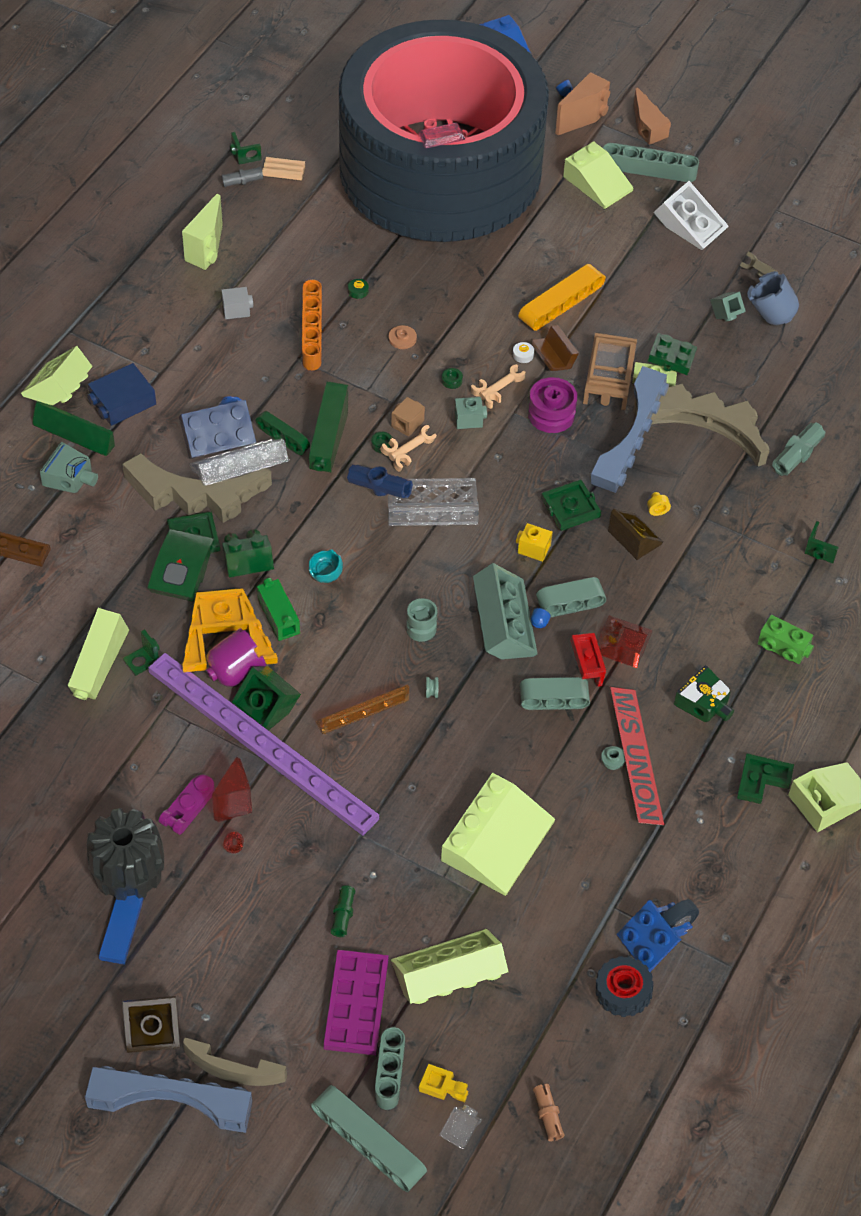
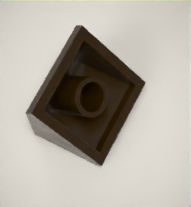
M614 508L611 511L608 532L636 560L662 545L663 541L635 513Z
M176 996L124 1000L122 1002L127 1053L180 1048L179 1013Z

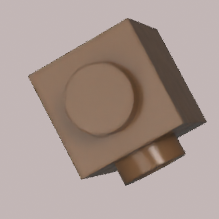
M406 397L402 403H398L392 412L391 427L409 437L424 422L425 407L419 402Z

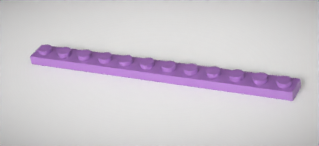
M166 653L148 667L151 675L362 836L379 820L378 813L193 673L183 672V666Z

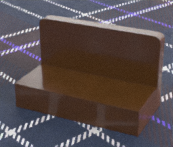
M558 325L550 327L546 338L533 339L531 345L551 371L571 369L579 354Z

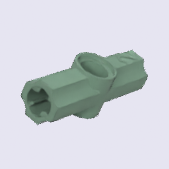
M817 422L810 423L798 436L793 435L790 438L784 451L773 461L772 466L776 473L781 476L788 475L800 462L804 463L807 461L814 447L825 437L826 432L823 430L822 425Z

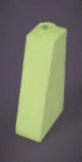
M100 608L97 609L68 687L73 692V696L82 700H87V697L96 699L129 632L120 614Z

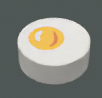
M521 342L514 346L513 358L517 362L528 363L533 359L534 348L531 344Z

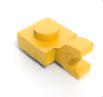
M428 1064L419 1085V1092L442 1100L445 1099L448 1093L453 1098L465 1102L468 1096V1084L454 1081L453 1072Z

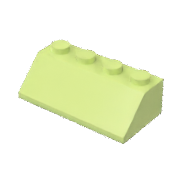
M487 929L391 959L404 996L410 1003L415 1004L424 1003L428 998L436 995H449L453 990L461 987H473L482 980L498 979L501 977V974L508 972L502 943Z

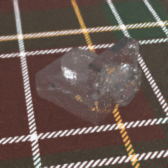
M464 1104L463 1108L455 1106L439 1136L464 1149L476 1126L480 1125L482 1121L481 1118L477 1117L478 1111Z

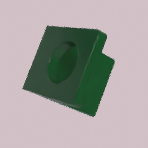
M231 132L232 143H230V151L232 155L236 156L239 165L262 160L260 144L241 147L236 133ZM251 150L257 151L253 157L246 156L247 152Z
M816 521L804 554L834 563L839 547L815 539L820 523Z
M145 629L140 631L143 647L123 658V661L135 676L149 669L148 667L159 659L158 651L160 647L157 641L151 638ZM136 657H143L146 660L142 666H135L132 661Z

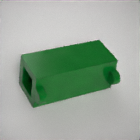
M265 579L262 585L257 586L258 601L278 641L300 634V620L279 579Z

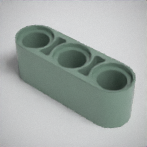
M595 577L545 587L536 594L540 608L549 612L551 617L602 606L607 600L599 579Z
M579 677L529 678L520 683L521 705L528 710L583 709L590 704L589 687L586 679Z
M390 1027L382 1033L375 1102L377 1106L384 1110L395 1108L400 1095L405 1035L403 1031L395 1027ZM390 1041H396L399 1043V1045L392 1047L389 1046L387 1043ZM392 1065L396 1067V1070L389 1072L384 1067ZM389 1090L392 1091L394 1094L392 1096L386 1097L383 1096L381 1092Z

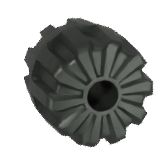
M122 808L112 810L111 815L107 818L100 816L95 821V831L88 833L87 837L88 865L99 890L106 896L110 894L116 897V900L125 901L127 896L136 895L138 899L147 897V892L152 888L156 889L161 882V871L164 870L163 843L157 826L152 819H145L143 812L136 809L124 813Z

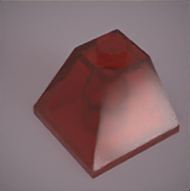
M609 615L597 641L601 655L637 668L653 630Z

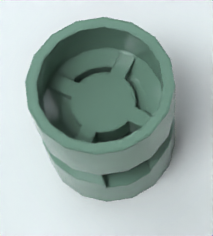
M425 598L416 599L407 608V633L413 640L419 642L432 639L437 631V607L431 600Z

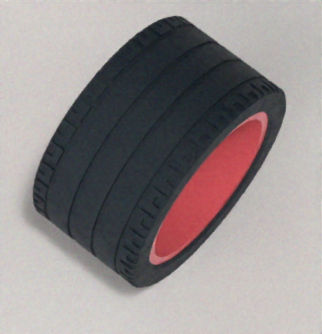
M423 20L406 23L381 32L363 43L351 55V58L348 59L339 81V170L341 183L344 186L345 193L348 194L349 200L353 201V205L365 217L382 228L402 236L425 241L451 242L473 239L495 232L512 223L514 219L520 217L521 213L527 210V206L531 205L541 183L549 89L545 79L546 76L542 72L538 61L533 58L526 48L505 34L486 26L458 20ZM437 121H446L448 130L436 129ZM424 122V133L419 135L408 125ZM453 122L474 127V129L469 133L466 130H462L461 135V130L455 131Z

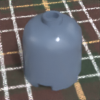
M777 271L761 276L759 278L760 282L755 287L750 286L747 293L749 300L767 323L781 325L790 322L799 309V300L784 274L779 275Z

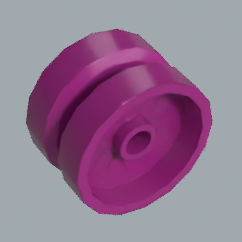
M548 377L536 382L530 390L528 418L531 424L538 430L546 433H558L568 429L573 424L576 413L577 392L574 386L566 380Z

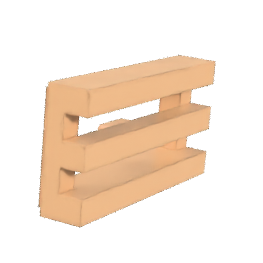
M266 157L262 170L263 176L302 180L305 161Z

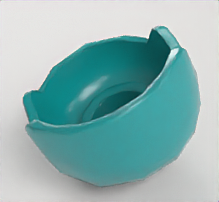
M332 549L314 554L309 561V573L320 583L335 581L342 574L343 562L341 556Z

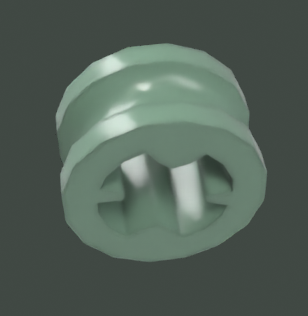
M426 677V698L430 696L438 698V677L434 679Z

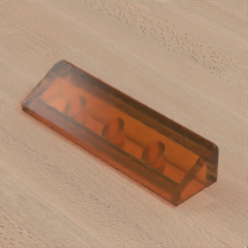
M409 685L399 687L318 719L316 723L322 734H326L409 701Z

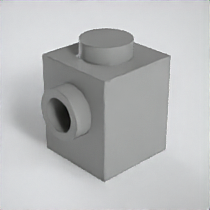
M247 287L222 290L225 319L250 317V308H253L252 295H248Z

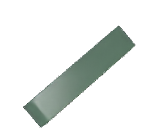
M607 143L603 147L622 172L683 182H693L697 178L699 160L692 155L617 143Z
M329 1085L311 1104L313 1111L402 1190L409 1192L427 1172L425 1165L336 1087Z

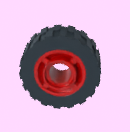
M618 956V958H612L609 962L602 965L596 978V996H598V1002L600 1005L602 1004L603 1009L615 1016L626 1017L630 1015L635 1016L637 1013L643 1012L645 1007H648L653 994V976L649 972V968L642 964V961L635 960L629 956ZM626 984L630 987L623 989L619 985Z

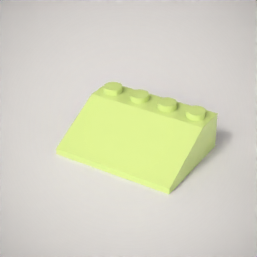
M492 773L442 845L441 861L506 896L555 822V819L516 785Z

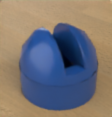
M566 80L559 84L556 90L561 96L566 97L573 88L570 81Z
M536 608L531 615V623L536 628H544L548 624L551 615L544 609Z

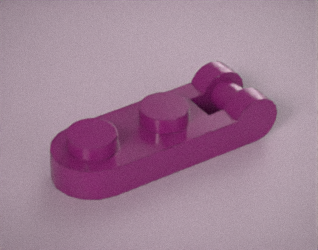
M199 775L193 778L172 805L161 814L159 823L172 827L175 833L181 835L215 793L213 779L206 775ZM178 815L182 818L176 819L175 816Z

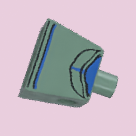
M63 442L59 444L40 471L42 486L71 493L78 492L84 483L94 486L98 480V474L91 472V463L88 456Z

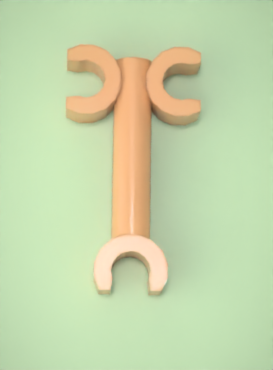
M513 365L508 375L488 388L486 381L482 379L479 380L480 388L471 385V393L485 400V405L491 409L493 408L492 400L498 403L501 402V395L497 391L513 381H523L525 379V371L516 373L518 365Z
M425 425L417 437L399 448L397 441L393 438L389 441V445L392 448L382 444L381 452L394 461V468L398 472L403 468L400 461L404 462L406 466H409L412 462L406 453L423 442L427 444L432 443L436 438V434L432 436L426 435L429 425Z

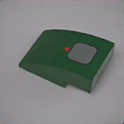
M170 529L155 562L148 584L149 591L195 602L200 583H203L214 539Z

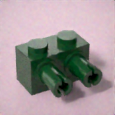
M255 529L254 534L252 530L247 532V539L239 540L238 536L234 533L232 537L229 534L225 536L222 545L229 578L274 570L272 548L267 535L262 536L260 531Z

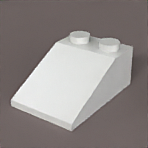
M690 181L653 212L666 228L701 250L729 227Z

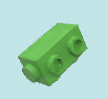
M773 615L769 617L762 628L758 644L766 650L773 651L797 664H800L804 657L808 658L814 648V645L811 644L812 634Z

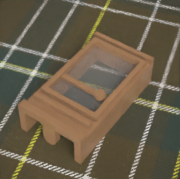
M595 333L583 404H588L589 393L602 395L601 404L604 406L609 405L610 396L623 398L621 410H626L637 339Z

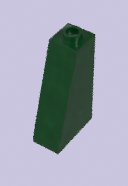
M326 382L309 454L310 469L330 473L332 471L348 416V385Z

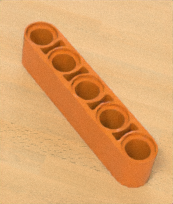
M313 279L303 284L302 364L307 370H316L322 363V286L319 281Z

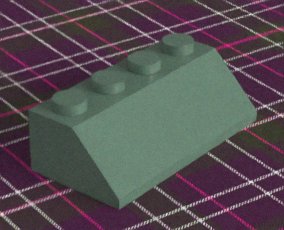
M492 563L473 576L485 650L487 653L500 659L534 657L538 653L524 580Z

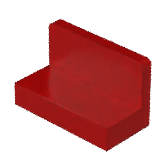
M595 633L572 635L570 641L582 679L594 678L596 686H602L606 668Z

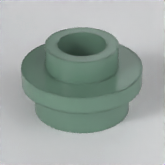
M615 746L605 748L601 755L602 763L610 770L620 768L625 763L624 751Z

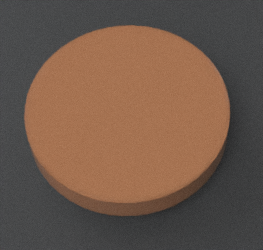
M397 326L389 332V342L395 348L408 349L416 343L417 334L411 327Z

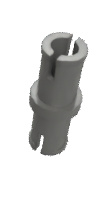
M261 166L249 170L239 169V172L222 174L224 187L241 183L246 185V182L263 179Z

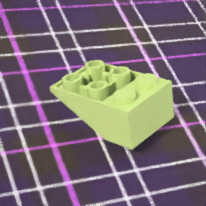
M848 763L819 768L793 780L788 796L814 829L819 832L861 809V779Z

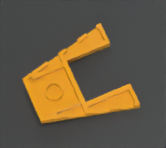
M243 588L196 593L189 638L185 649L183 672L204 671L207 669L202 634L236 631L240 628L249 631L250 637L257 645L254 651L258 658L263 656L266 664L278 663L277 654L274 653L270 640L265 636L259 619L256 618L254 609Z

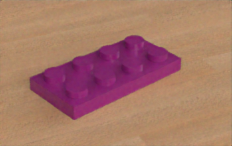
M337 950L324 1050L376 1055L389 955Z

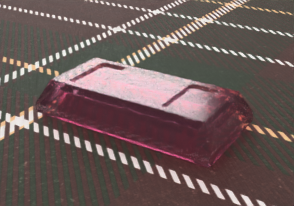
M458 123L425 129L418 133L425 148L465 140Z

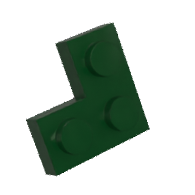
M746 754L737 799L761 804L765 784L789 789L794 764Z

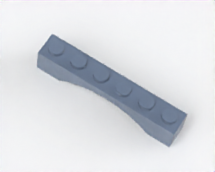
M642 366L634 383V396L638 409L634 425L619 445L609 452L600 455L591 473V484L614 493L617 492L619 486L622 487L627 477L625 472L627 468L633 466L635 461L634 453L636 449L640 450L644 441L642 436L651 427V417L653 413L657 414L659 410L661 395L665 396L668 391L669 384L666 383L667 374Z
M109 1066L92 1068L85 1095L88 1108L111 1112L140 1101L154 1099L173 1100L200 1110L219 1129L244 1133L247 1131L252 1107V1093L242 1087L229 1089L223 1088L216 1083L197 1084L190 1079H180L178 1081L160 1074L153 1076L142 1075V1073L134 1070L121 1072Z

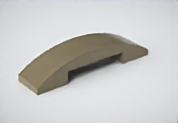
M185 1038L183 1041L185 1054L190 1060L204 1071L220 1079L250 1086L274 1085L283 1083L287 1079L286 1066L261 1059L258 1068H253L212 1056L210 1044Z

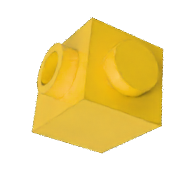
M527 523L524 531L520 530L516 538V543L519 544L518 554L543 562L551 546L552 531Z

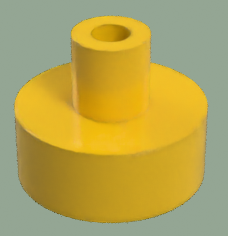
M659 492L653 493L651 495L652 498L647 502L649 513L653 516L663 515L671 508L668 497L660 495Z

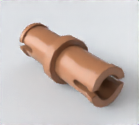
M544 1084V1088L542 1085H538L533 1088V1092L535 1093L540 1110L538 1111V1116L540 1119H543L548 1141H554V1137L555 1141L565 1137L558 1117L560 1111L558 1106L554 1104L550 1085Z

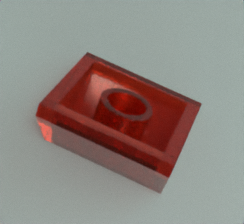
M238 757L235 758L212 794L215 821L220 822L252 813L250 785L242 761Z

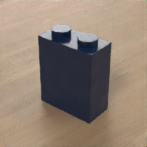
M134 363L88 384L89 393L87 398L90 404L98 408L100 417L103 420L106 419L111 426L156 405L154 388Z

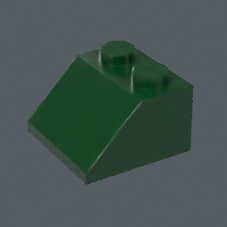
M269 666L252 667L231 703L269 731L291 712L301 694Z

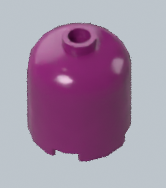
M240 628L208 651L207 664L209 668L206 669V672L213 682L218 680L220 684L226 687H233L246 679L252 667L266 666V662L263 656L258 658L254 651L257 645L250 635Z

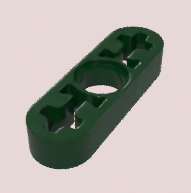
M263 411L255 419L260 430L294 453L302 455L310 448V442L303 434L270 412Z

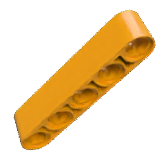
M587 264L526 304L520 310L518 317L534 331H537L601 288L606 276L591 264Z

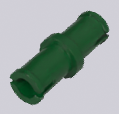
M344 885L340 887L337 905L333 908L335 916L331 934L335 937L342 938L347 935L349 919L353 916L352 904L356 890L351 886Z

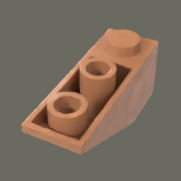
M636 88L634 109L639 135L649 145L669 137L670 120L660 112L646 94L639 88Z

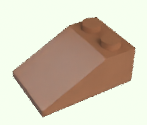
M590 72L558 104L555 134L561 135L597 122L602 116H605L609 108L607 103L610 96V82Z

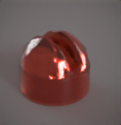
M229 832L224 838V849L229 853H238L242 850L244 845L242 834L239 832ZM233 839L237 840V845H233Z

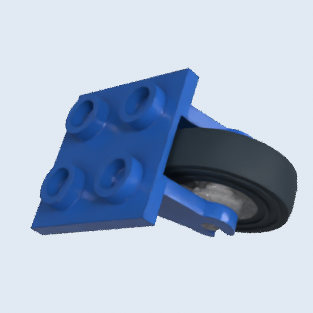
M689 899L677 904L672 902L667 906L659 908L651 900H648L617 933V936L636 960L642 961V964L646 965L649 968V972H651L682 940L680 936L687 934V931L693 928L691 924L698 917L699 909Z

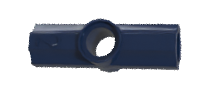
M352 464L347 476L349 483L372 489L376 496L390 494L408 499L413 487L412 480L388 474L386 468L381 466L371 469Z

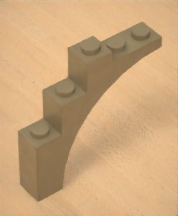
M683 384L669 387L666 395H661L659 410L657 414L653 413L651 417L652 424L683 423L710 429L738 444L749 454L757 466L766 464L769 447L760 437L759 430L755 426L758 415L748 401L725 407L723 401L719 400L715 392L692 399L691 393L686 391ZM635 399L633 412L637 417L638 409Z
M142 454L123 463L124 478L154 511L167 506L174 500L187 516L199 513L205 507H208L222 523L235 518L241 513V503L247 502L251 497L267 490L272 485L271 471L266 466L235 478L197 480L167 472L150 462Z

